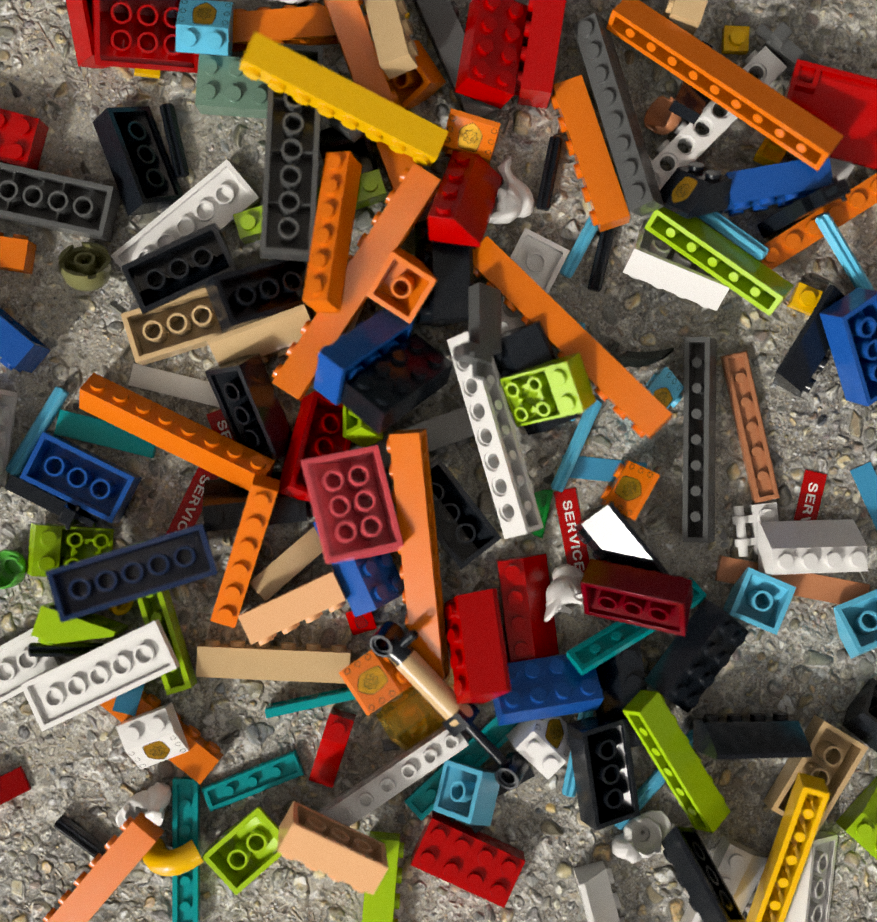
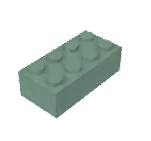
M199 54L195 105L201 114L267 119L268 84L259 79L252 80L245 76L243 71L239 70L243 57Z

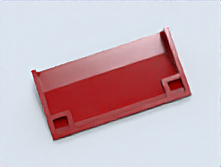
M797 59L784 97L843 135V138L829 158L877 170V79Z

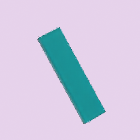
M60 410L54 432L56 435L149 458H154L157 446L104 420L65 410Z
M348 687L269 703L265 708L266 718H271L356 698Z
M295 749L202 786L201 791L209 811L212 812L305 774V771Z

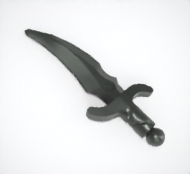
M618 342L612 344L608 349V352L624 368L628 366L637 368L654 364L674 351L672 347L652 352L626 351L617 355L615 350L620 345Z

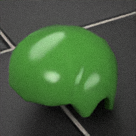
M5 549L0 551V589L15 587L25 578L27 571L26 560L18 551Z

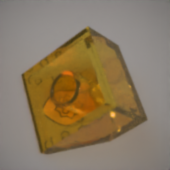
M415 687L404 691L402 697L396 701L385 704L381 711L376 714L390 740L405 751L441 728L445 720Z

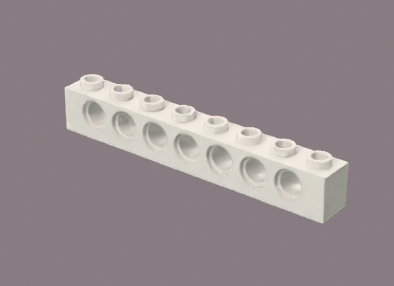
M765 46L759 53L754 50L745 59L744 62L747 65L743 69L748 73L756 74L760 81L770 86L787 66ZM711 100L704 107L695 124H687L684 121L674 132L677 136L671 142L668 139L665 140L656 150L659 154L653 160L650 158L659 190H661L678 167L687 166L690 162H695L738 117ZM713 108L720 109L723 112V117L716 116ZM695 126H702L706 131V135L698 134ZM678 144H685L689 152L682 153L678 149ZM660 162H668L671 166V170H663L660 166ZM622 191L623 196H624V199H625V202L627 203L626 198H625V195H624V191Z
M469 331L448 339L447 343L503 535L506 539L528 534L544 527L506 397L499 380L500 377L494 357L492 356V364L486 366L487 379L483 381L472 378L471 364L461 361L456 362L453 359L454 347L469 341Z
M441 726L317 812L350 827L469 746L468 738L463 731L454 737L444 726Z

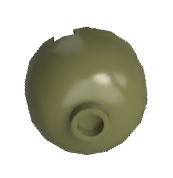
M81 242L82 246L76 248L73 245L68 246L61 252L58 258L60 272L65 282L78 291L87 292L102 288L108 282L112 273L111 257L108 254V250L104 246L91 242Z

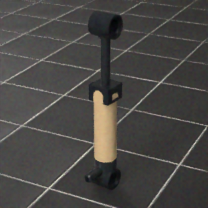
M385 622L370 639L369 644L372 651L380 657H386L445 719L442 725L454 737L466 730L498 763L495 779L499 785L510 790L516 789L528 770L527 760L521 754L515 752L504 756L473 723L480 710L474 704H457L454 690L410 645L419 637L415 629L410 630L404 635L402 628L397 623Z

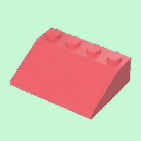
M378 445L301 460L326 564L396 552L404 546Z

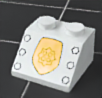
M172 702L126 719L116 726L125 752L140 769L190 751Z
M560 716L520 722L506 735L513 747L548 780L567 762L570 753L567 723Z

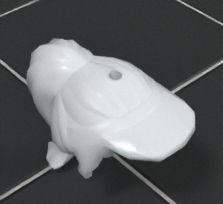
M505 158L497 167L504 179V184L498 189L499 194L489 221L492 224H508L517 217L525 218L529 216L534 210L535 201L530 189L525 183L517 179L511 171V158Z
M561 564L553 570V581L546 590L544 622H548L557 612L571 614L572 610L567 608L566 604H583L581 600V580L584 573L580 569L569 564Z
M156 782L148 790H142L129 798L116 815L115 821L120 828L129 816L135 818L141 811L145 814L146 818L161 826L165 816L164 809L170 803L172 796L170 785Z
M649 810L629 820L623 828V833L616 835L612 841V853L618 858L626 859L631 863L640 862L641 858H650L654 854H660L661 841L672 830L669 817L662 810Z

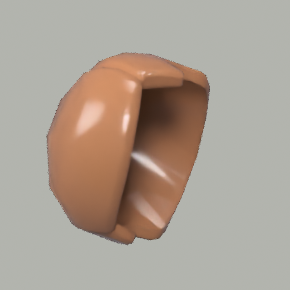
M672 96L670 98L658 97L646 111L644 125L655 134H669L682 121L680 116L668 110L674 99Z

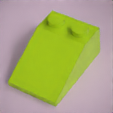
M51 602L41 606L31 636L39 638L38 642L52 646L59 643L113 637L126 631L128 625L95 613L61 623L55 602Z
M877 776L836 821L846 833L876 860Z
M258 806L211 843L202 858L232 892L237 895L282 856L278 852L279 827Z

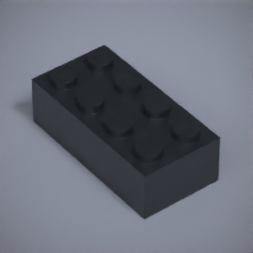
M274 259L213 276L205 284V288L222 332L234 330L303 304L310 308V306L302 301L308 262Z
M415 333L346 381L341 403L374 431L381 434L446 385L453 362Z
M705 598L689 619L686 636H676L644 681L672 703L689 713L698 704L699 698L705 690L713 684L720 670L728 664L735 650L743 644L749 631L726 611Z

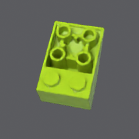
M580 353L560 357L499 379L516 427L581 413L596 402Z
M31 523L26 573L30 576L47 577L45 571L110 552L113 547L114 529L73 525L70 530H67L65 528L66 525Z

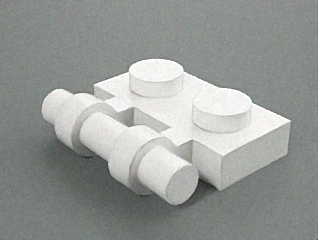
M777 502L749 505L750 515L744 514V506H733L734 516L732 517V522L735 524L737 536L734 542L735 547H738L739 557L749 556L748 546L751 545L754 547V555H758L757 522L779 521ZM745 523H751L752 537L747 538Z

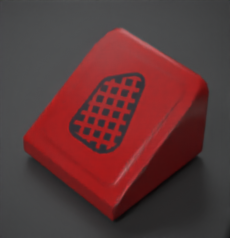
M352 609L345 612L353 635L377 629L373 611L357 617L354 616Z

